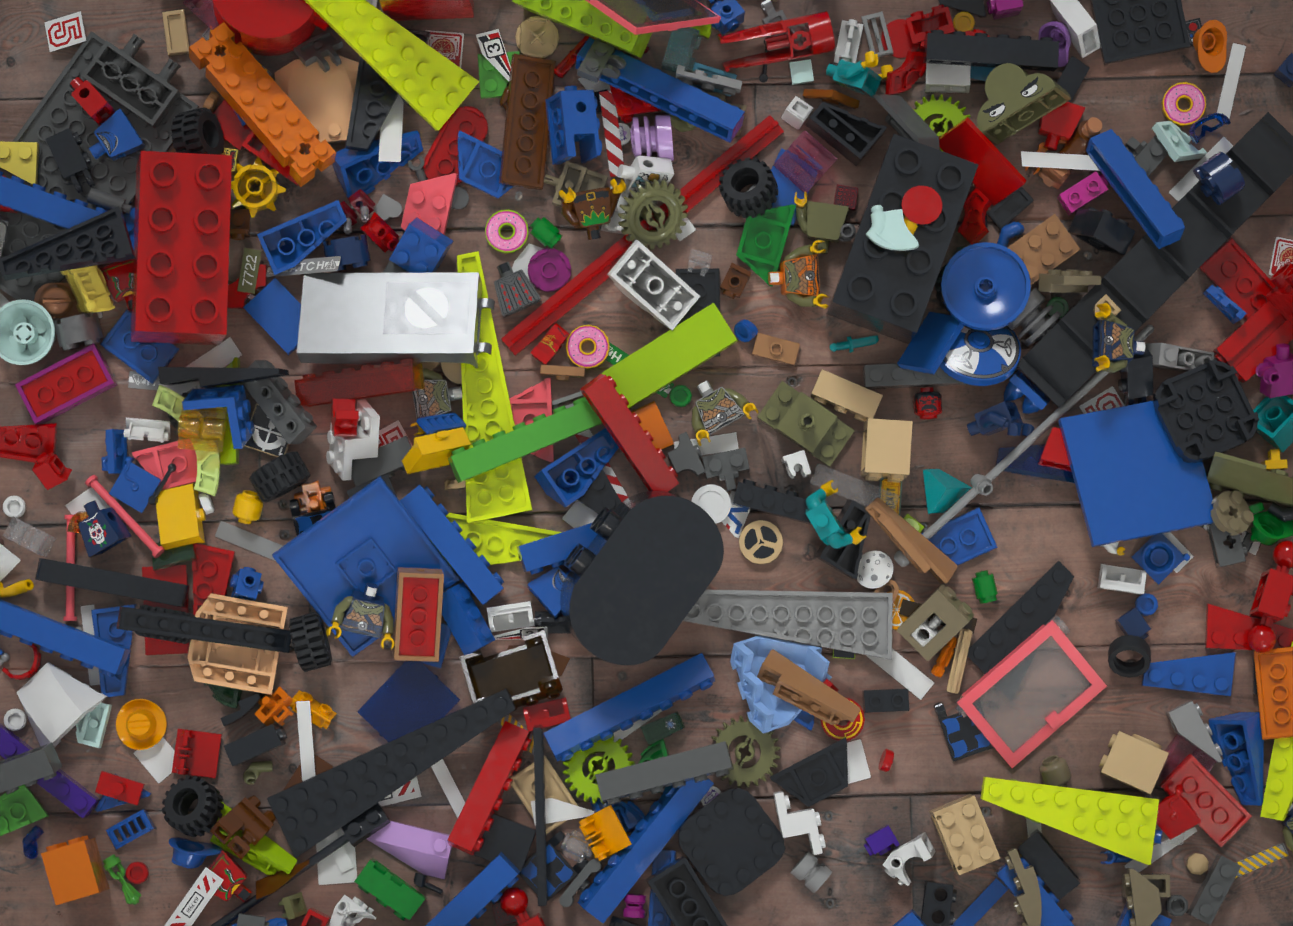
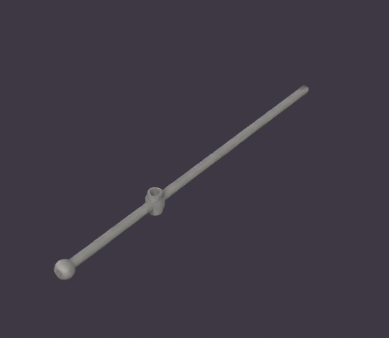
M1147 325L1134 337V341L1143 342L1153 333L1154 327ZM1103 370L1097 371L1060 408L1056 409L985 476L975 474L970 481L972 488L922 535L929 540L978 494L989 495L993 491L991 482L1098 384L1108 372ZM900 550L895 553L894 560L901 567L909 565L910 561Z

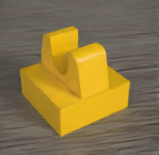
M1279 449L1268 451V460L1261 462V464L1266 465V470L1271 471V469L1285 470L1288 468L1287 459L1280 460Z

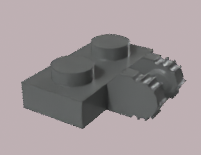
M329 28L295 47L294 52L306 67L317 61L320 68L327 72L330 67L324 57L329 55L336 66L340 65L341 59L336 51L343 47V42L333 29Z
M595 39L577 70V76L598 83L602 75L617 79L621 74L619 69H623L626 62L623 58L614 55L615 46Z

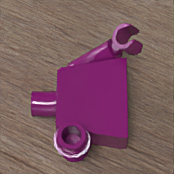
M1277 344L1276 356L1266 357L1263 363H1260L1256 368V375L1261 377L1260 393L1269 398L1293 394V353H1290L1289 344Z

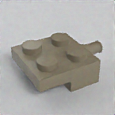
M566 161L559 178L546 174L544 183L555 186L556 192L552 205L561 207L562 198L559 195L560 190L567 194L568 187L574 192L605 187L608 176Z
M1048 269V274H1039V291L1050 293L1088 292V285H1101V276L1092 275L1093 271Z

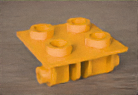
M611 805L579 821V829H581L584 836L588 835L585 840H591L588 846H594L591 850L595 855L594 857L598 858L599 861L632 845Z

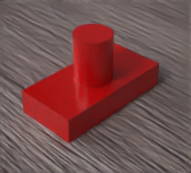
M101 771L95 793L139 805L145 784Z

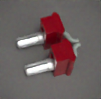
M359 189L348 198L352 205L351 207L345 201L340 203L347 218V221L342 224L345 234H350L352 226L357 223L358 215L353 211L354 208L361 214L363 222H367L369 214L374 211L375 203L362 189Z

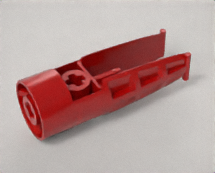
M827 11L758 25L725 36L717 35L720 43L724 44L781 34L765 38L767 51H773L723 62L722 65L726 72H729V69L767 65L835 51L834 34ZM801 34L800 40L796 41L797 35Z

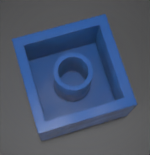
M416 218L409 223L389 260L409 273H436L454 241L419 218Z

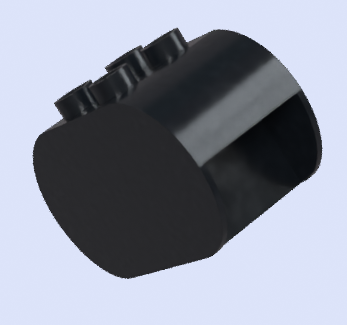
M646 491L635 494L618 505L614 512L607 507L603 508L590 526V529L597 533V536L588 548L578 543L563 564L571 570L564 580L560 595V606L564 622L578 642L593 655L609 663L637 665L654 658L669 641L717 575L722 565L724 555L723 540L713 519L697 504L665 491Z

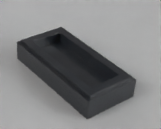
M1021 186L997 203L987 212V215L1001 230L1003 226L1011 222L1034 200Z

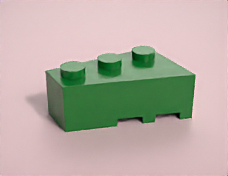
M374 858L369 860L354 881L362 891L376 897L375 900L382 906H389L394 909L393 913L403 921L405 919L411 920L427 898Z

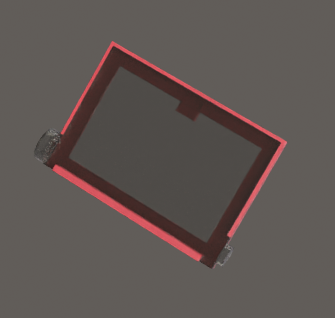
M586 0L634 35L719 23L721 19L719 15L697 0Z

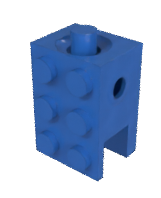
M577 86L564 87V91H560L546 99L552 164H562L576 156L575 142H579L581 163H586L600 156L602 142L599 139L598 133L600 121L596 116L597 98L594 96V90H577Z

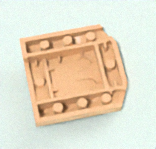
M340 55L341 64L338 66L332 62L329 56L324 57L330 67L327 72L320 68L317 61L306 67L300 59H295L274 72L275 82L317 129L320 142L326 140L328 143L347 141L359 62Z
M211 593L198 609L195 617L284 630L288 607ZM191 639L187 658L194 682L272 695L279 652Z

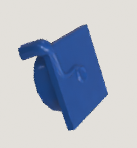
M128 456L125 458L126 465L109 494L143 513L149 503V497L153 496L161 479L132 463L134 458Z
M1163 534L1153 535L1131 558L1159 585L1183 560L1188 561L1190 555L1187 553L1183 555Z

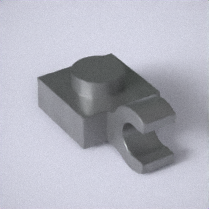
M766 0L760 4L767 15L766 18L762 19L763 24L787 19L783 10L775 11L771 0Z

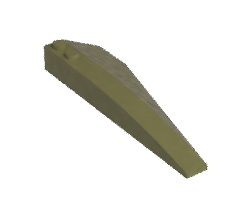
M1219 452L1214 453L1207 476L1210 489L1222 492L1223 489L1230 490L1231 492L1239 491L1243 498L1245 494L1293 506V476L1288 477L1286 471L1280 469L1268 471L1266 470V465Z

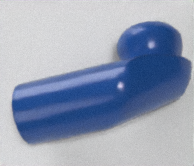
M1012 222L1003 226L997 244L1007 247L1010 238L1023 234L1024 226L1019 222Z

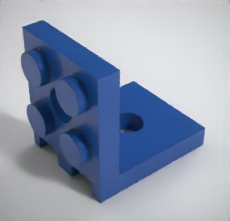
M244 385L192 389L182 401L183 410L227 407L234 449H242L252 434H254V423L250 421L249 417L251 404L246 399Z

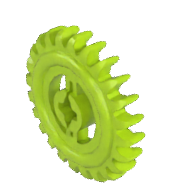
M932 94L930 102L923 97L922 105L917 101L914 103L916 110H913L923 121L932 115L943 116L942 118L933 119L929 124V127L934 131L935 127H938L944 121L941 132L937 133L938 137L948 132L947 123L949 121L954 127L965 118L971 117V115L963 116L966 107L958 109L960 101L951 104L952 97L950 96L945 102L943 94L939 96L938 100Z
M613 735L605 741L599 740L593 743L594 745L590 749L585 751L579 750L573 753L574 756L570 758V761L563 762V765L569 769L564 770L562 773L570 776L565 779V783H573L569 788L570 791L578 789L576 797L584 794V802L588 801L591 797L593 804L597 802L598 798L601 800L598 784L593 782L596 780V774L609 771L608 763L611 759L614 760L615 770L635 765L634 761H628L633 756V753L625 754L628 750V745L620 747L622 743L621 738L614 742ZM605 753L603 757L595 756L590 759L588 763L590 773L585 777L583 773L585 760L591 754ZM602 763L603 770L598 769L595 771L594 765Z

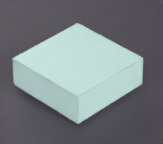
M811 59L789 62L792 85L814 82Z

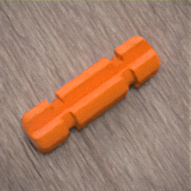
M953 637L943 647L937 658V664L931 670V673L936 677H942L945 672L944 668L948 666L955 653L956 637Z

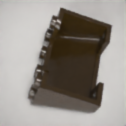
M544 630L524 636L526 645L485 658L481 650L460 656L473 703L505 688L508 689L516 705L515 710L520 706H532L540 700L546 698L554 699L560 696L563 688Z

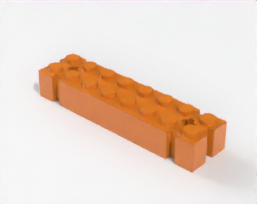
M223 22L210 32L209 40L206 41L202 37L189 47V58L199 70L202 68L206 69L205 77L283 167L290 166V176L302 187L315 177V170L317 168L322 172L335 162L336 151L326 140L322 142L318 140L319 132L241 41L238 44L234 43L235 34Z

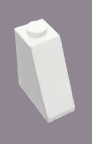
M1050 0L1052 12L1057 20L1068 28L1071 42L1082 59L1100 48L1097 24L1078 0Z

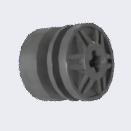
M1036 288L1030 292L1028 303L1021 315L1011 324L1007 325L1011 330L1019 325L1023 327L1018 335L1019 339L1027 332L1029 333L1030 337L1024 342L1027 347L1039 341L1047 334L1061 316L1058 311L1051 318L1047 315L1053 308L1052 305L1042 310L1040 306L1044 302L1045 297Z

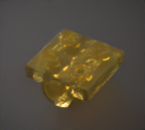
M182 405L178 423V449L223 453L227 408L183 410Z

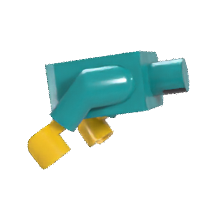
M869 51L865 53V61L863 62L860 60L857 63H852L841 59L838 65L829 63L826 75L833 77V81L844 88L874 98L872 95L876 94L881 80L887 79V72L893 71L892 65L881 66V74L875 73L868 67H876L878 65V54Z
M830 480L807 497L806 505L808 509H806L805 513L818 536L827 546L841 548L852 543L857 545L866 538V535L861 536L859 534V531L862 530L861 527H857L850 534H846L826 500V497L838 492V488L832 489L831 483L833 480Z

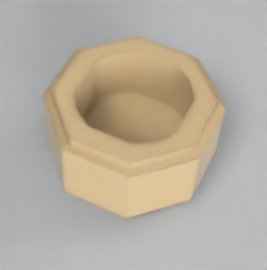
M1193 853L1187 858L1186 867L1190 873L1201 875L1208 870L1209 861L1203 854Z

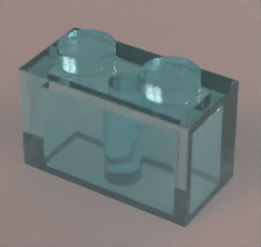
M687 27L671 31L661 69L676 73L677 66L681 65L685 66L684 71L693 70L696 58L692 56L695 49L699 50L702 37H698L699 30Z

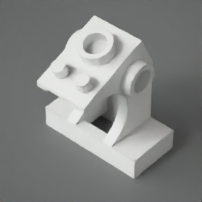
M924 832L894 849L884 862V871L892 878L897 877L899 879L898 884L901 886L903 884L909 886L911 883L905 870V862L909 858L920 857L923 861L932 858L936 852L927 834ZM894 859H898L900 863H896Z
M344 895L334 908L329 926H354L355 923H359L363 918L376 920V917L372 915L374 910L370 907L368 908L360 899L355 896L351 899Z

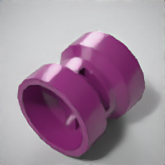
M626 894L624 897L626 908L623 909V917L645 918L643 904L646 903V895Z

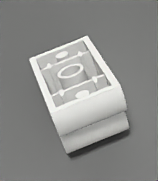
M638 240L632 243L607 274L624 295L671 330L675 328L700 297Z

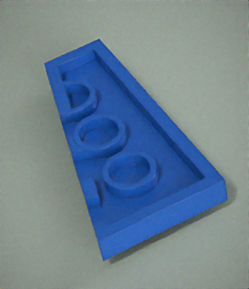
M137 604L124 605V606H122V607H129V608H135V609H136V605H137ZM120 606L91 610L95 636L131 649L133 631L116 629ZM130 653L122 674H114L113 677L100 673L102 669L98 668L101 693L107 697L125 695Z
M1236 652L1152 662L1149 669L1143 674L1142 686L1231 696Z

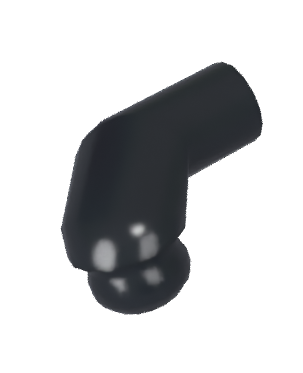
M1273 502L1267 510L1283 522L1293 521V506L1282 508Z

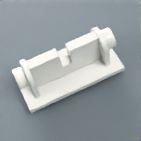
M842 20L833 63L838 64L841 59L856 63L863 24L857 23V20Z
M126 417L124 437L128 438V440H144V437H148V441L164 443V441L171 439L170 421Z

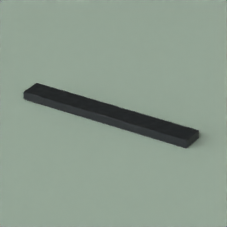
M122 606L119 609L116 628L289 653L291 635L288 630Z
M534 725L538 906H546L548 892L543 726Z

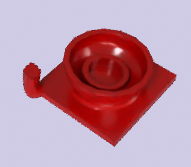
M1181 784L1176 786L1174 795L1165 797L1158 805L1156 824L1170 840L1202 822V819L1193 810L1189 801L1182 797L1183 786Z

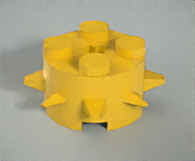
M258 157L253 165L250 164L243 167L240 164H236L238 172L234 177V181H231V189L236 199L231 206L235 208L243 205L249 209L252 218H255L257 212L267 208L275 211L274 202L277 200L278 195L286 192V188L278 185L275 178L278 171L275 169L269 170L263 166L261 159ZM255 183H256L257 185L261 184V185L259 186V188H260L259 191H257V192H256V191L252 192V191H253V187H252L253 184H255Z

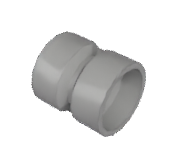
M808 851L790 873L799 881L804 880L805 886L815 893L828 879L832 871L823 863L818 864V858Z

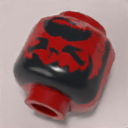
M933 387L920 388L921 392L913 396L915 415L920 416L921 420L937 419V415L943 411L942 395L939 392H934Z

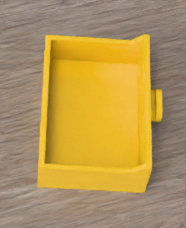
M463 427L415 437L414 445L402 459V463L407 474L450 465L448 458L453 456L452 451L461 447L467 450L471 443Z
M193 483L162 490L157 497L158 503L156 504L162 547L168 550L194 543H205L202 521L206 520L204 509L200 508L199 492L194 490Z

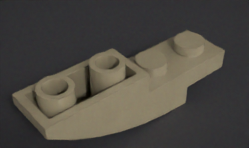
M1012 848L1006 851L1007 857H1004L1009 870H1014L1016 877L1013 878L1017 890H1022L1021 894L1014 896L1016 902H1013L1014 908L1018 915L1022 914L1024 923L1021 924L1022 926H1040L1042 902L1034 867L1030 865L1024 868L1017 849Z

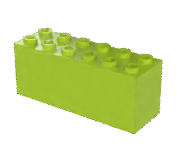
M512 0V2L527 11L593 39L615 46L617 49L638 58H642L652 33L634 35L586 0ZM598 0L634 26L656 24L659 19L650 11L625 0Z

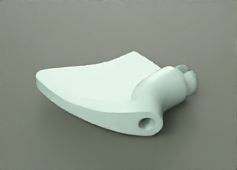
M875 205L871 208L872 226L866 233V236L873 243L882 248L895 251L914 250L919 247L918 241L905 225L902 209L883 211L881 205Z

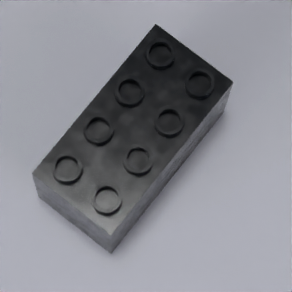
M893 134L826 314L909 344L918 332L979 164ZM915 186L931 187L940 195L942 211L939 217L929 224H917L918 227L913 234L919 244L917 249L906 251L885 249L873 243L866 236V233L872 226L871 208L873 206L881 205L883 211L902 209V199L905 193Z

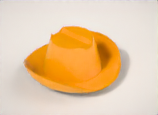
M134 699L122 706L116 718V731L120 740L127 747L135 750H145L153 747L163 738L166 732L167 721L163 710L154 702L146 699Z

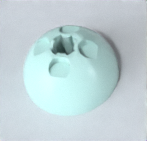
M24 299L11 301L1 307L0 357L16 365H29L44 358L51 350L55 340V325L49 312L40 304Z

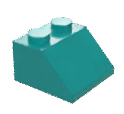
M1286 395L1275 398L1266 396L1253 410L1254 413H1258L1259 417L1256 432L1270 445L1283 453L1293 443V400Z

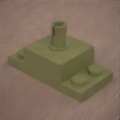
M783 381L757 416L758 419L828 467L831 466L855 431L837 419L838 416L803 392L799 393Z

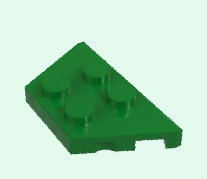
M794 204L771 208L770 210L766 209L763 215L757 214L755 218L751 216L746 218L736 256L768 285V273L778 271L796 207Z

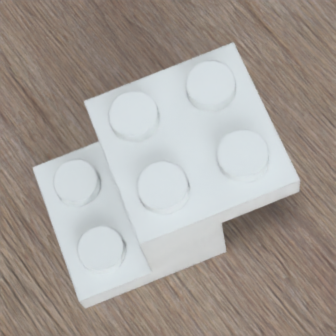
M366 399L357 400L355 411H359L356 437L333 436L332 423L330 431L327 433L329 451L326 453L327 463L331 465L335 473L343 481L351 480L353 459L378 457L380 416Z
M782 791L774 792L773 797L782 838L808 833L812 854H822V848H826L824 836L818 832L817 826H821L819 812H815L813 808L787 813V809H791L789 797L784 795Z

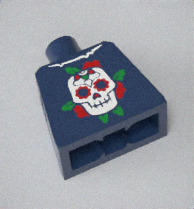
M95 500L84 505L88 517L79 522L78 526L89 557L101 555L132 536L112 507L100 510Z

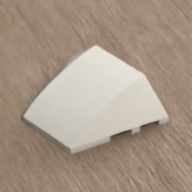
M49 662L17 691V695L40 746L52 742L54 748L88 712L93 711L107 697Z

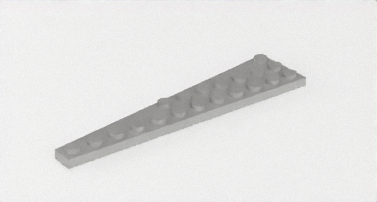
M705 590L683 620L892 660L893 593Z

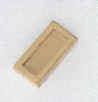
M185 10L162 12L168 56L189 54L190 45Z

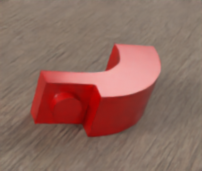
M333 399L331 404L333 436L356 437L359 411H355V399Z

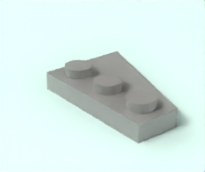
M677 66L676 78L686 84L701 86V89L706 91H714V89L723 90V94L732 96L741 92L742 81L720 75H712V78L707 77L708 74L704 73V71L696 69L695 71L687 72L684 71L685 66Z

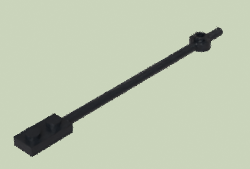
M379 803L375 804L341 827L344 835L308 858L309 864L283 886L346 843L350 842L355 847L389 824L391 821ZM254 895L210 926L228 925L238 918L239 913L244 914L270 895L257 900L256 895Z

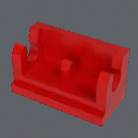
M566 697L523 708L528 731H533L534 725H542L545 728L571 719Z

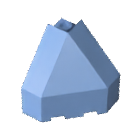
M761 635L733 644L730 663L732 669L737 670L740 682H737L742 700H747L750 712H747L749 721L763 734L789 725L802 711V709L773 695L776 686L763 682L757 677L761 665L772 649L777 651L821 682H824L826 679L830 681L832 677L827 673L830 662L821 655L822 647Z

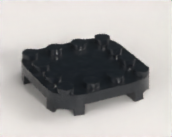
M1217 359L1210 360L1206 364L1173 378H1168L1154 392L1153 403L1157 415L1174 450L1186 463L1202 462L1212 458L1215 452L1224 453L1250 440L1257 430L1258 413H1254L1236 376L1238 372L1233 365L1229 366L1224 362L1217 361Z
M728 788L721 791L714 799L687 818L680 826L677 834V843L707 885L714 892L723 896L734 895L742 891L777 864L786 849L784 839L757 800L748 791L741 788Z

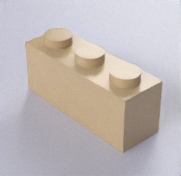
M823 369L811 393V396L815 397L814 401L822 405H826V403L835 406L834 410L846 414L847 411L855 414V419L864 423L868 418H874L883 397L879 393Z

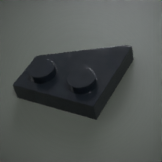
M603 469L586 493L577 499L598 514L605 507L614 512L618 505L622 503Z

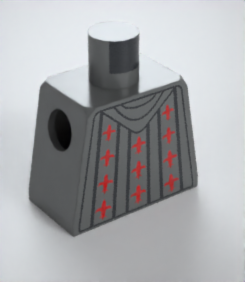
M509 262L497 266L501 278L495 280L494 285L503 318L542 302L539 294L522 269L513 273Z

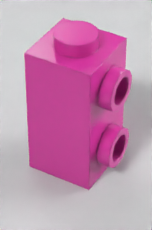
M1096 171L1059 194L1057 199L1068 216H1070L1078 208L1084 207L1106 193L1108 182L1102 174L1099 175Z

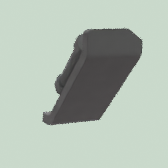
M872 95L889 113L885 118V122L891 125L900 136L940 150L937 134L900 95Z

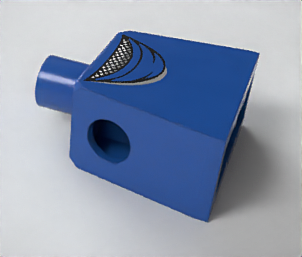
M119 109L94 131L99 142L91 146L89 150L95 159L107 153L115 161L146 146L125 113Z
M559 566L527 584L531 593L554 619L562 613L560 606L561 590L565 578L571 571L569 570L564 573Z

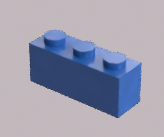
M464 582L443 592L442 616L464 655L476 652L495 641L490 628L486 624Z

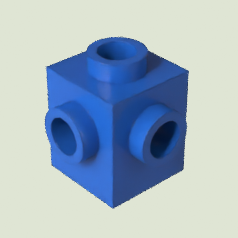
M736 0L718 1L711 7V10L721 17L719 23L711 25L715 30L718 29L722 35L728 31L733 32L744 22L745 11Z
M250 567L240 568L231 577L230 587H233L231 597L255 601L263 588L264 582L261 581L262 573H258L254 568Z

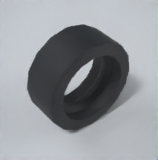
M1125 635L1116 638L1110 644L1108 650L1109 667L1114 673L1122 677L1131 678L1144 674L1149 669L1151 663L1150 646L1144 639L1138 636ZM1132 650L1140 653L1143 657L1136 662L1129 663L1121 661L1116 655L1122 651Z

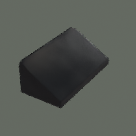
M1071 56L1057 81V84L1069 93L1071 100L1067 102L1070 103L1090 69L1074 56Z

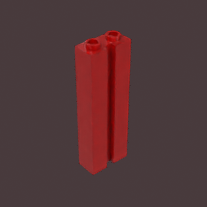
M1268 300L1213 350L1216 354L1214 358L1229 366L1233 365L1238 372L1236 374L1238 380L1244 383L1256 373L1257 366L1263 363L1266 357L1276 355L1277 344H1288L1293 339V325Z

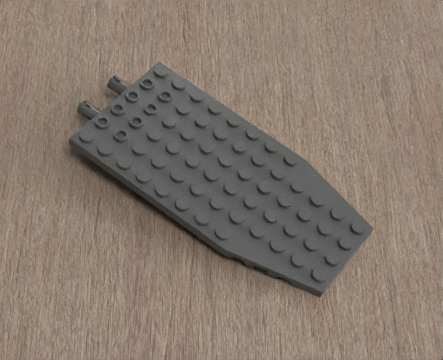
M91 31L86 41L82 43L12 141L39 143L37 185L45 187V192L52 195L54 191L67 195L66 200L75 202V199L88 203L87 198L92 187L88 185L85 175L77 177L83 187V192L78 193L72 180L67 182L63 178L46 141V138L70 128L74 133L78 132L83 142L80 147L83 152L88 153L92 161L89 166L91 176L95 182L93 188L126 199V204L130 205L135 198L136 166L140 152H167L173 144L171 126L175 116L179 113L199 108L196 103L170 85V80L181 66L169 58L161 72L154 74L134 58L140 47L145 43L136 34L132 35L123 49H118ZM77 77H80L83 82L88 80L115 111L121 109L146 147L115 161L107 153L95 159L89 148L99 142L94 131L100 126L71 95L74 91L69 86L71 81ZM0 168V171L4 172L3 176L11 179L12 176H15L10 172ZM24 181V184H25V185H28V186H31V187L33 186L32 184L28 183L27 181ZM88 203L87 207L96 210V207L99 206ZM0 212V216L10 218L1 258L66 229L21 212ZM0 271V289L16 300L34 301L35 294L41 286L48 283H60L66 277L61 272H54L5 281Z

